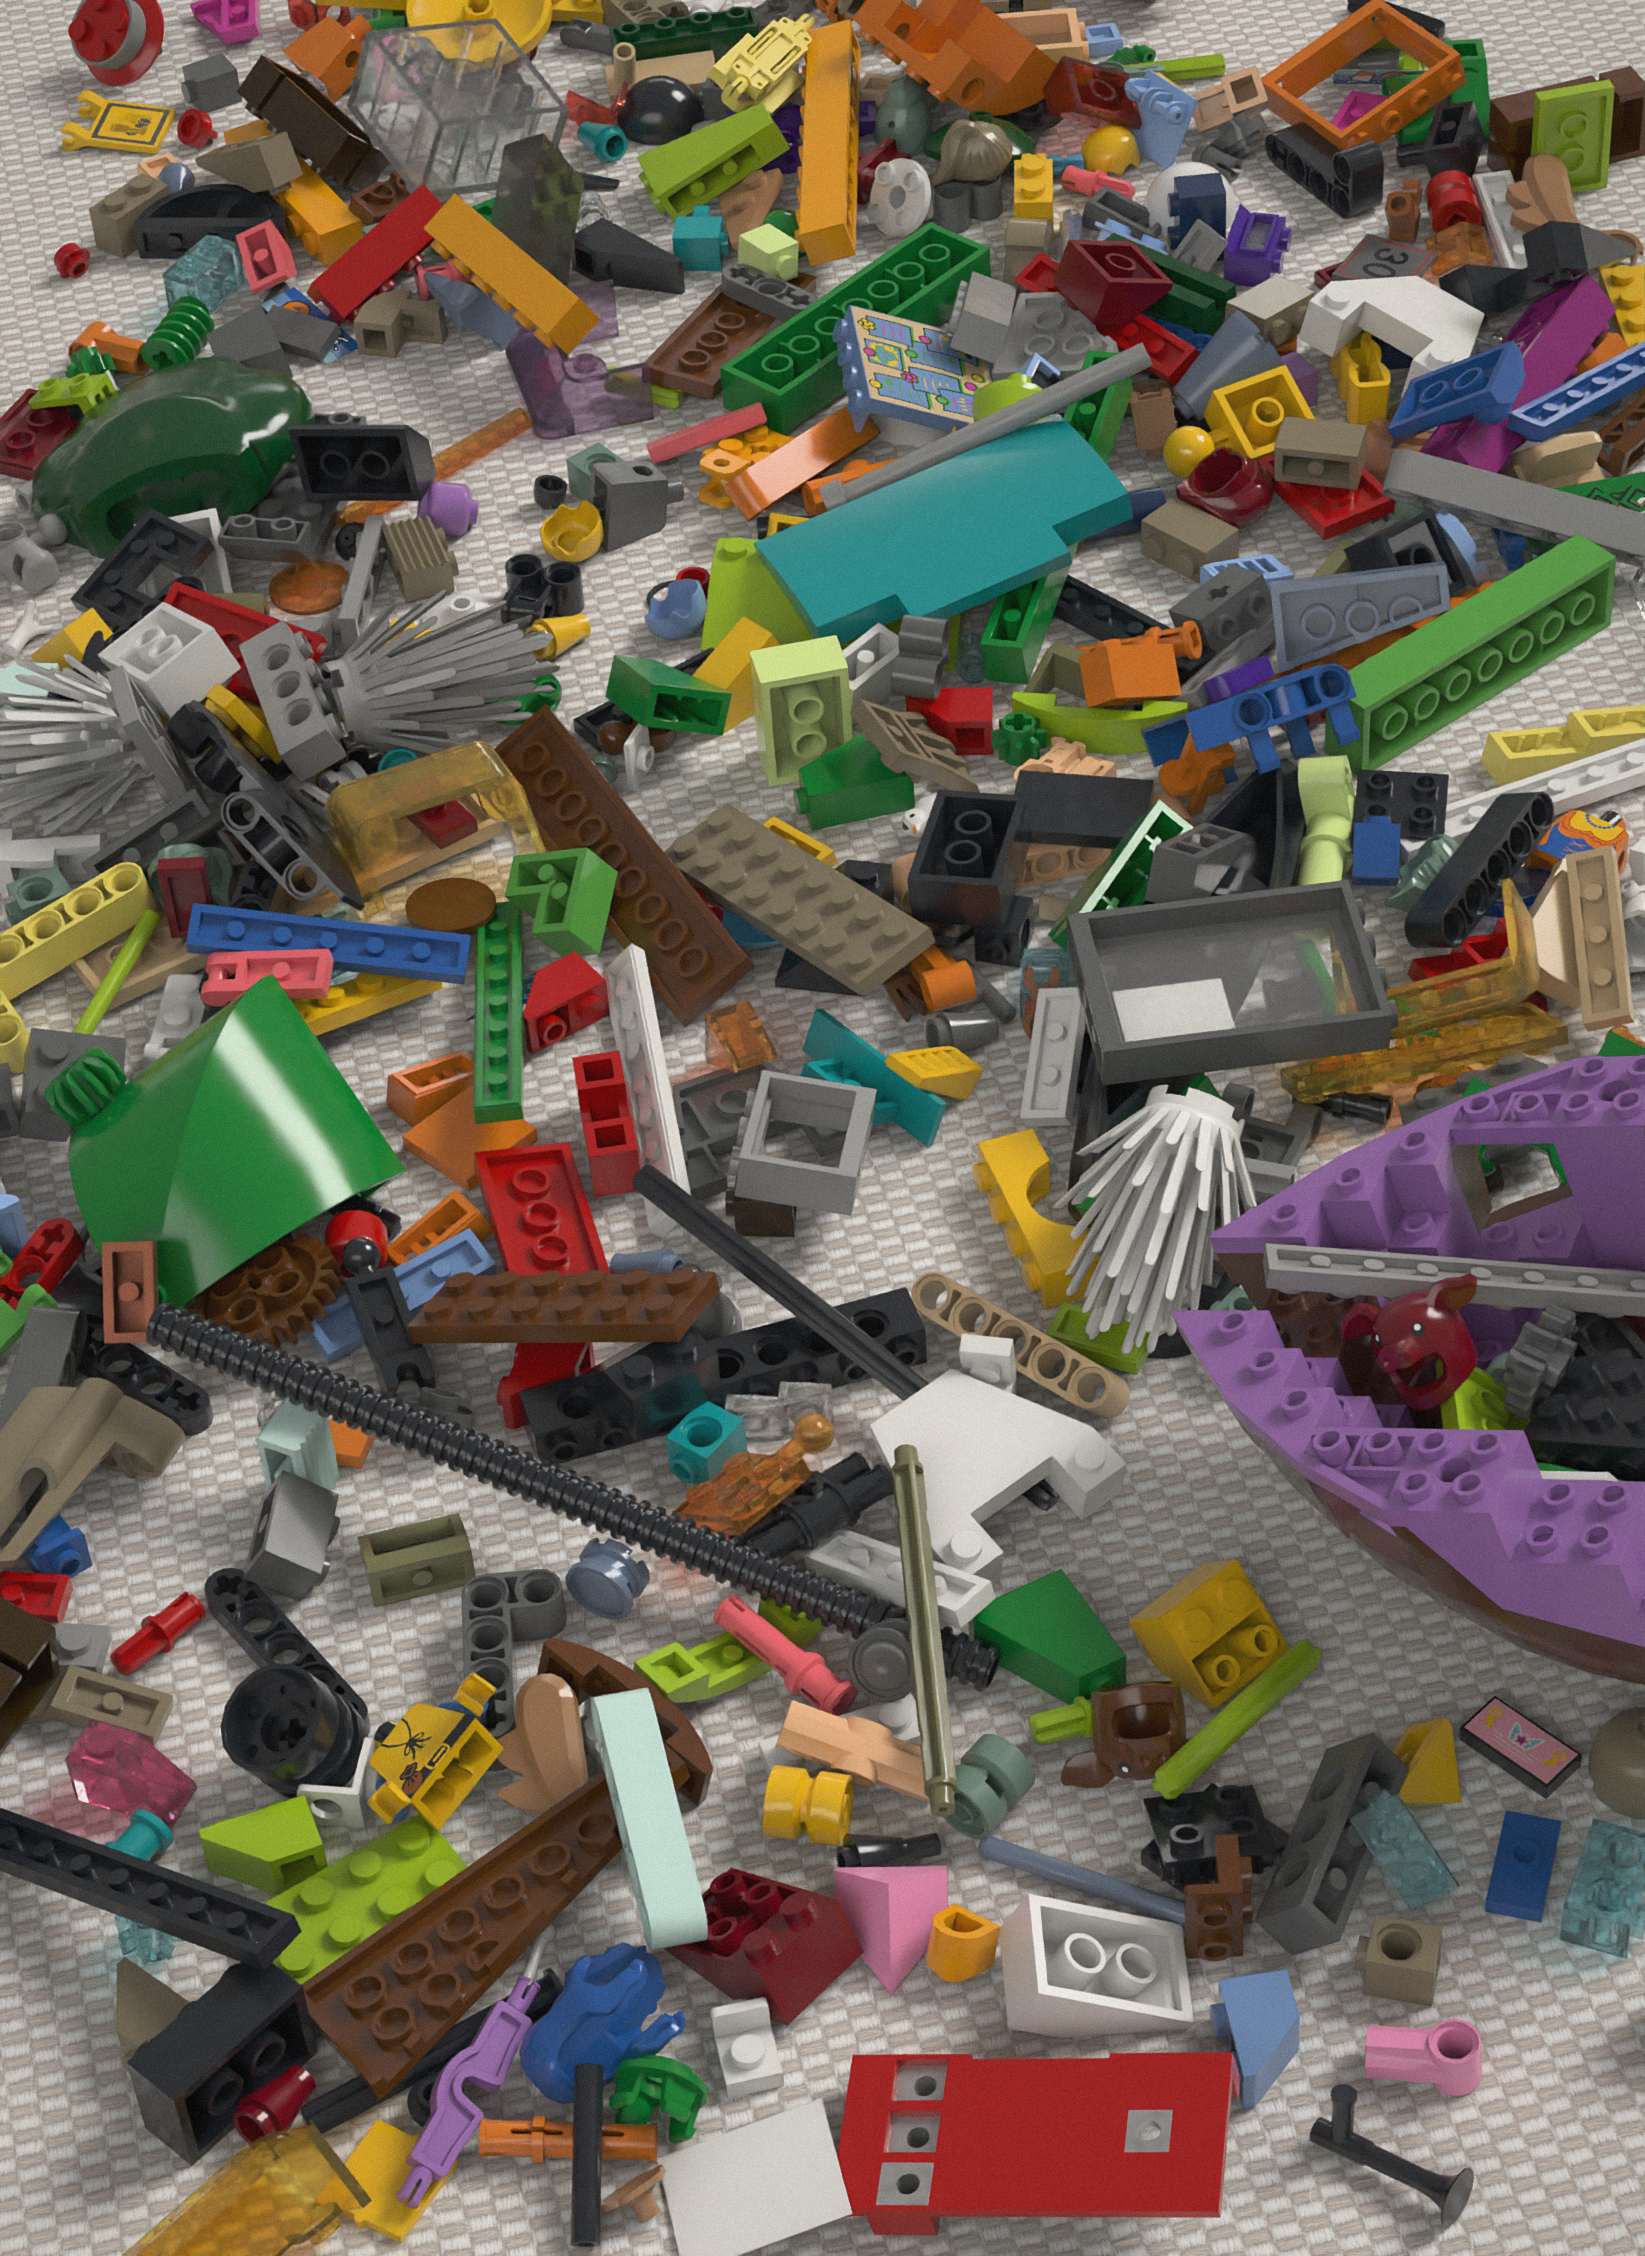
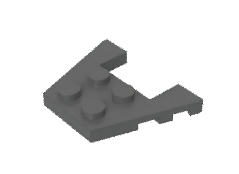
M761 1056L750 1058L672 1086L676 1119L691 1196L697 1201L725 1192L728 1187L727 1177L714 1156L732 1152L733 1146H738L736 1142L741 1116L747 1117L744 1116L749 1088H758L762 1070L783 1073ZM773 1119L769 1121L765 1138L774 1137L781 1132L800 1126L820 1157L843 1150L847 1132Z

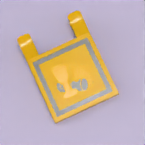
M83 90L79 93L77 101L85 102L90 107L81 106L78 111L79 116L84 119L97 117L90 131L76 123L66 122L61 128V134L71 135L73 139L69 137L64 138L62 147L65 150L73 151L84 146L157 155L177 115L176 108L105 100L92 91Z

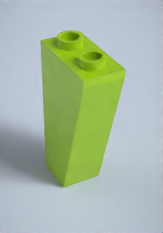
M760 103L643 153L637 157L643 169V172L638 177L648 191V196L660 214L667 211L675 223L676 217H685L693 212L694 205H704L746 178L752 172L789 150L790 147L763 103Z

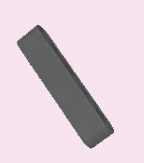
M33 1306L30 1309L0 1407V1431L32 1387L74 1386L88 1334V1318L84 1309ZM47 1476L44 1477L13 1521L24 1522L41 1499Z

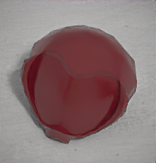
M1221 447L1204 457L1196 465L1189 477L1176 485V495L1178 499L1237 529H1242L1259 521L1268 511L1275 487L1273 477L1268 469L1250 457H1244L1238 452L1228 450L1227 447Z

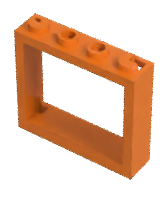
M1371 0L1261 78L1270 104L1269 110L1291 126L1299 122L1306 123L1341 151L1367 140H1372L1377 145H1380L1467 83L1460 53L1382 0ZM1383 38L1429 68V70L1343 131L1298 100L1299 97Z

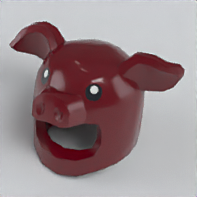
M1472 1274L1445 1278L1435 1282L1430 1292L1416 1291L1401 1295L1381 1309H1377L1369 1303H1357L1349 1309L1342 1321L1340 1338L1351 1340L1371 1335L1372 1346L1378 1362L1401 1402L1415 1410H1430L1446 1402L1466 1381L1477 1365L1479 1357L1477 1349L1458 1311L1459 1308L1470 1303L1476 1294L1477 1279ZM1439 1357L1443 1364V1375L1424 1387L1408 1386L1418 1371Z

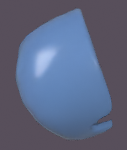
M693 579L673 581L668 585L666 599L657 601L655 598H651L649 612L644 616L649 631L655 636L666 640L685 638L698 631L704 625L707 609L706 598L700 582Z

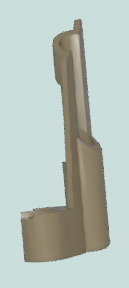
M101 1378L85 1379L78 1387H32L0 1431V1538L45 1476H47L48 1489L6 1547L0 1549V1573L5 1567H13L98 1465L112 1471L122 1472L127 1478L132 1479L137 1475L159 1477L185 1442L186 1436L183 1430L170 1418L131 1397L123 1395V1392L115 1384Z

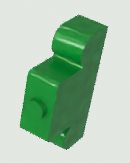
M1160 799L1157 800L1129 829L1117 845L1116 850L1086 879L1052 927L1048 936L1067 952L1068 914L1142 905L1145 901L1155 846L1194 827Z

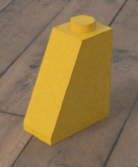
M744 616L692 675L732 693L723 734L755 714L749 651L780 646L772 633Z

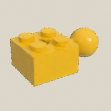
M1285 364L1214 390L1203 415L1211 432L1207 433L1205 430L1195 426H1184L1176 429L1165 441L1163 459L1169 471L1182 479L1189 477L1193 469L1204 457L1221 447H1227L1232 452H1238L1244 457H1250L1257 461L1274 454V446L1284 416L1316 419Z

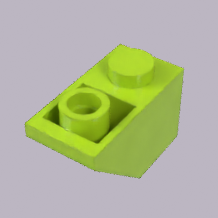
M305 1794L289 1800L277 1801L268 1807L235 1818H226L214 1825L198 1829L210 1872L275 1895L281 1894L328 1867L323 1843Z

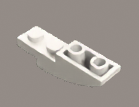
M0 829V893H8L6 884L53 866L58 867L67 882L91 880L81 863L104 848L101 834L16 840L13 829Z

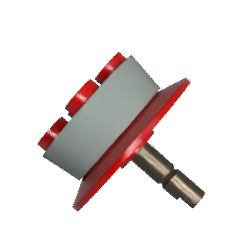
M83 0L74 14L68 34L76 56L87 64L92 75L106 85L121 87L140 79L151 68L158 54H162L164 18L157 0Z

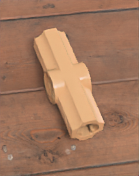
M794 1700L791 1701L775 1745L776 1748L828 1766L830 1772L852 1775L854 1784L865 1787H874L878 1784L930 1803L929 1798L924 1793L920 1746L893 1737L891 1730L874 1721L850 1716L847 1719H843Z

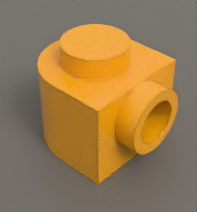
M954 1903L936 1913L933 1917L926 1956L927 1965L936 1972L939 1978L953 1983L964 1982L969 1978L979 1975L994 1966L1000 1926Z

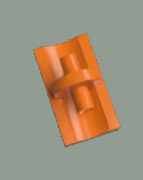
M1189 732L1179 759L1169 760L1160 768L1158 774L1159 784L1170 796H1186L1188 802L1187 809L1191 815L1201 813L1209 796L1222 793L1226 783L1221 769L1233 766L1236 753L1229 742L1197 753Z

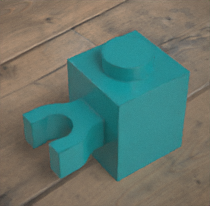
M694 205L693 217H676L672 237L673 251L675 256L682 259L684 271H721L724 255H730L731 242L728 232H723L722 216H709L710 205Z

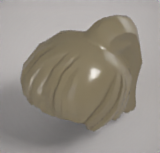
M965 119L955 121L947 131L941 144V159L934 174L929 179L931 187L946 183L952 179L963 181L995 180L999 174L1003 173V170L1012 158L1013 146L1000 126L984 121L973 122Z

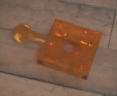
M820 1414L805 1415L796 1423L793 1430V1438L774 1454H755L744 1451L731 1456L723 1463V1470L710 1481L693 1487L686 1494L687 1500L672 1511V1513L680 1514L681 1521L683 1522L687 1519L694 1520L697 1528L706 1525L711 1528L712 1533L721 1531L728 1535L740 1536L812 1476L802 1457L805 1454H821L832 1445L834 1429L831 1422Z

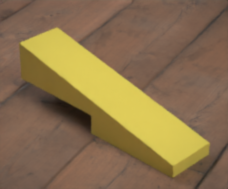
M1645 705L1571 711L1566 726L1489 732L1480 762L1496 784L1501 787L1645 738Z

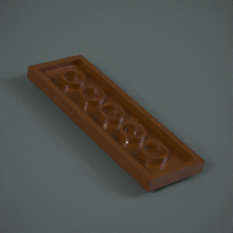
M798 272V277L786 282L813 294L816 291L817 276ZM720 284L641 365V380L655 383L663 388H673L687 392L697 398L713 400L722 391L720 367L785 322L724 295Z
M641 1269L626 1274H605L601 1270H593L583 1274L562 1275L558 1271H547L539 1275H517L515 1272L508 1271L492 1276H474L473 1273L462 1272L449 1277L445 1281L442 1288L430 1301L424 1304L423 1309L408 1324L407 1328L412 1344L679 1342L720 1291L715 1272L695 1273L691 1269H680L672 1273H649V1271Z

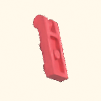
M329 949L211 953L207 957L205 971L209 976L208 980L202 984L200 998L207 1005L224 1006L228 1001L236 999L261 978L271 974L277 979L289 999L328 998L334 958ZM235 974V979H227Z

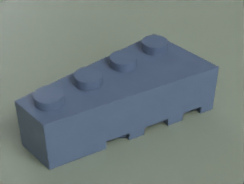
M1444 561L1269 582L1279 673L1451 609L1447 566Z

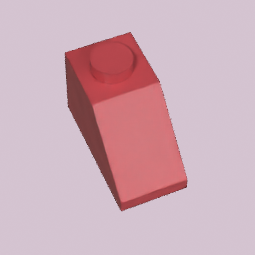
M270 219L236 235L249 285L254 295L297 275L290 247Z

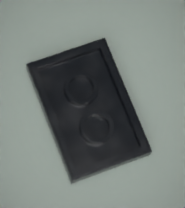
M1019 770L1014 795L1028 796L1032 832L1031 843L1116 849L1129 829L1151 807L1154 794V780Z

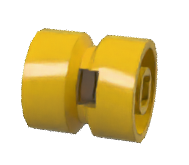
M774 1765L769 1775L764 1798V1835L767 1837L797 1840L802 1833H808L811 1843L836 1847L843 1846L844 1836L849 1832L853 1810L854 1779L852 1775L821 1771L815 1778H810L806 1768Z

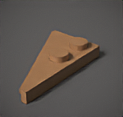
M779 168L766 172L763 170L754 171L718 195L732 247L737 252L739 235L762 226L765 216L769 213L785 182V178Z

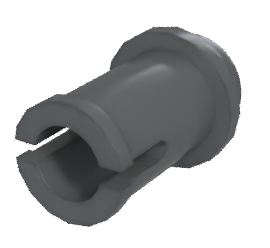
M1213 142L1199 143L1192 154V162H1200L1215 168L1228 182L1235 181L1240 174L1229 168L1235 167L1242 170V160L1218 150Z

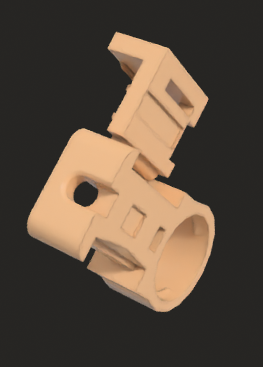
M1052 737V749L1038 760L1030 758L1015 770L1014 784L1016 788L1019 770L1117 777L1116 763L1086 756V745L1082 742L1074 741L1070 744L1067 743L1066 738Z

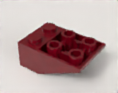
M732 1867L727 1872L717 1876L711 1882L710 1888L702 1894L708 1926L707 1940L663 1948L733 2000H751L765 1997L769 2007L770 2020L787 2026L864 1952L837 1899Z

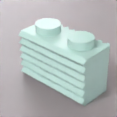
M287 1397L255 1439V1442L258 1444L256 1448L260 1451L257 1454L261 1458L259 1460L262 1464L260 1469L264 1471L262 1476L265 1480L263 1482L267 1485L265 1489L268 1490L283 1470L328 1490L334 1489L335 1482L340 1481L329 1417L324 1418L320 1416L318 1409L313 1412L304 1409L303 1403L295 1406L289 1402V1397Z

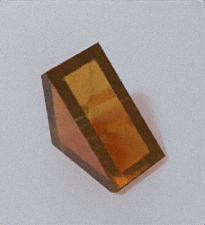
M749 1000L705 1014V1057L708 1064L736 1073L778 1058L776 1048Z

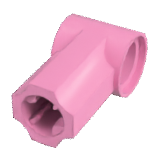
M1459 2019L1444 2020L1433 2029L1368 2025L1365 2044V2078L1432 2083L1438 2091L1445 2095L1454 2097L1467 2095L1478 2087L1482 2078L1480 2034L1473 2025ZM1458 2056V2057H1463V2058H1461V2059H1450V2058H1448V2057Z

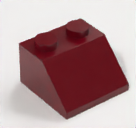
M1068 240L1053 283L1065 294L1066 300L1074 304L1092 324L1098 327H1106L1108 324L1126 325L1170 292L1174 284L1133 242Z

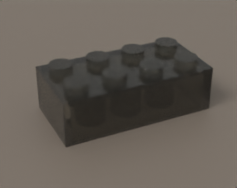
M544 133L504 145L491 224L567 287L570 281L569 271L572 253L575 249L574 239L576 226L579 221L581 194L584 190V182L580 173L574 170L563 157L560 149L554 146Z

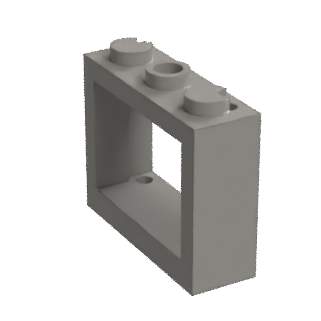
M762 1070L758 1088H749L744 1111V1116L747 1117L741 1116L736 1142L738 1146H733L728 1175L737 1176L735 1196L851 1216L871 1133L877 1089ZM770 1119L847 1132L839 1167L834 1168L761 1155Z

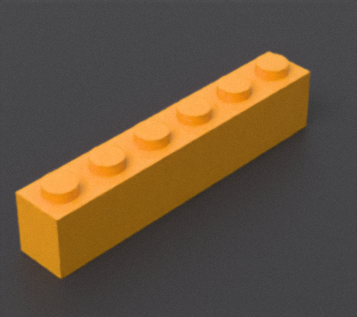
M259 119L224 131V138L227 145L272 135L273 133L266 127L268 122L265 119ZM296 155L303 175L290 181L292 188L275 195H270L269 190L262 192L270 195L280 204L291 236L298 238L303 243L306 252L310 256L314 255L324 267H328L363 237L361 220L348 209V206L302 158Z
M455 193L423 228L435 239L430 246L446 261L453 256L454 259L450 263L467 279L473 273L474 277L471 281L487 296L494 291L495 294L491 299L509 314L515 309L516 311L512 317L527 331L530 332L536 327L537 329L533 335L548 349L551 350L557 345L569 355L601 320L578 296Z

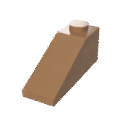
M1162 379L1132 384L1133 393L1129 402L1138 452L1147 451V456L1162 455L1166 439L1176 430L1168 383Z

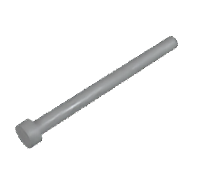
M1141 342L844 485L839 478L819 487L827 510L830 511L1012 433L1153 366L1146 348Z

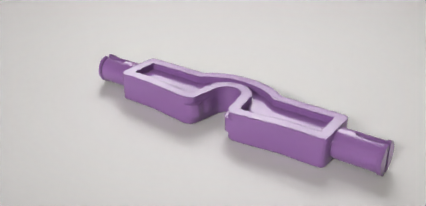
M526 1976L518 1977L517 1983L507 2001L500 2000L490 2008L470 2046L454 2056L438 2074L430 2096L431 2115L405 2160L406 2164L412 2167L395 2196L401 2204L408 2199L405 2204L406 2207L417 2209L431 2181L439 2182L448 2174L461 2149L478 2128L481 2119H483L482 2110L463 2094L462 2082H468L488 2092H495L504 2083L516 2051L532 2022L525 2013L537 1992H539L540 1985L534 1981L528 1986L531 1978Z

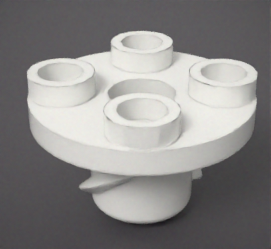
M905 158L882 162L878 165L871 189L870 204L867 208V218L871 223L876 224L880 231L890 236H907L913 233L923 221L931 219L936 213L935 188L931 187L925 169L918 162Z

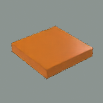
M472 1085L402 1135L405 1149L467 1191L472 1190L478 1185L473 1167L474 1152L527 1147L538 1140L536 1127L524 1119L475 1124L473 1112L474 1087Z

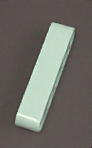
M641 1688L592 1697L591 1713L594 1731L648 1948L652 1951L707 1940L708 1926L705 1907L648 1688Z

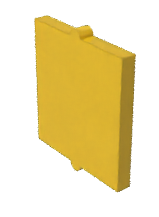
M377 2119L320 2196L321 2203L354 2219L357 2228L368 2226L402 2243L459 2165L458 2159L456 2158L448 2174L439 2182L431 2181L417 2209L406 2207L405 2204L408 2199L401 2204L395 2196L412 2167L406 2164L405 2160L419 2133L412 2136Z

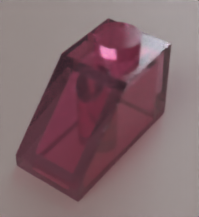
M95 1719L90 1720L65 1758L77 1800L129 1817L135 1810H147L161 1819L169 1830L173 1828L197 1790L196 1783L139 1733Z

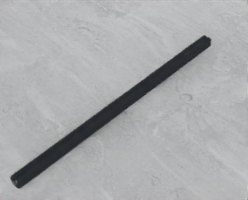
M646 1164L641 1170L636 1172L633 1177V1188L901 1400L905 1401L929 1384L923 1377L653 1165ZM1042 1479L1022 1494L1042 1511H1048L1060 1498L1058 1493L1045 1479Z

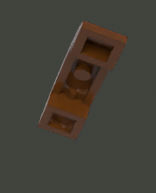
M549 1638L543 1643L537 1675L554 1674L561 1677L575 1691L579 1706L590 1696L597 1697L648 1688L653 1701L662 1741L685 1762L691 1776L678 1791L697 1806L705 1801L713 1772L709 1754L692 1724L664 1693L634 1670L603 1653L555 1638Z

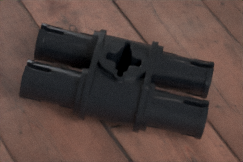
M855 1451L847 1458L821 1473L817 1470H809L803 1475V1479L791 1483L788 1488L777 1494L769 1493L762 1501L761 1508L737 1522L727 1525L725 1527L726 1536L729 1541L733 1537L740 1539L741 1546L743 1547L749 1543L754 1545L757 1553L763 1550L769 1551L771 1558L774 1560L778 1556L784 1558L799 1548L813 1550L818 1546L820 1540L832 1536L837 1530L846 1525L854 1526L858 1522L857 1520L860 1519L862 1511L884 1498L892 1496L894 1494L893 1477L884 1465L877 1464L871 1469L862 1454Z

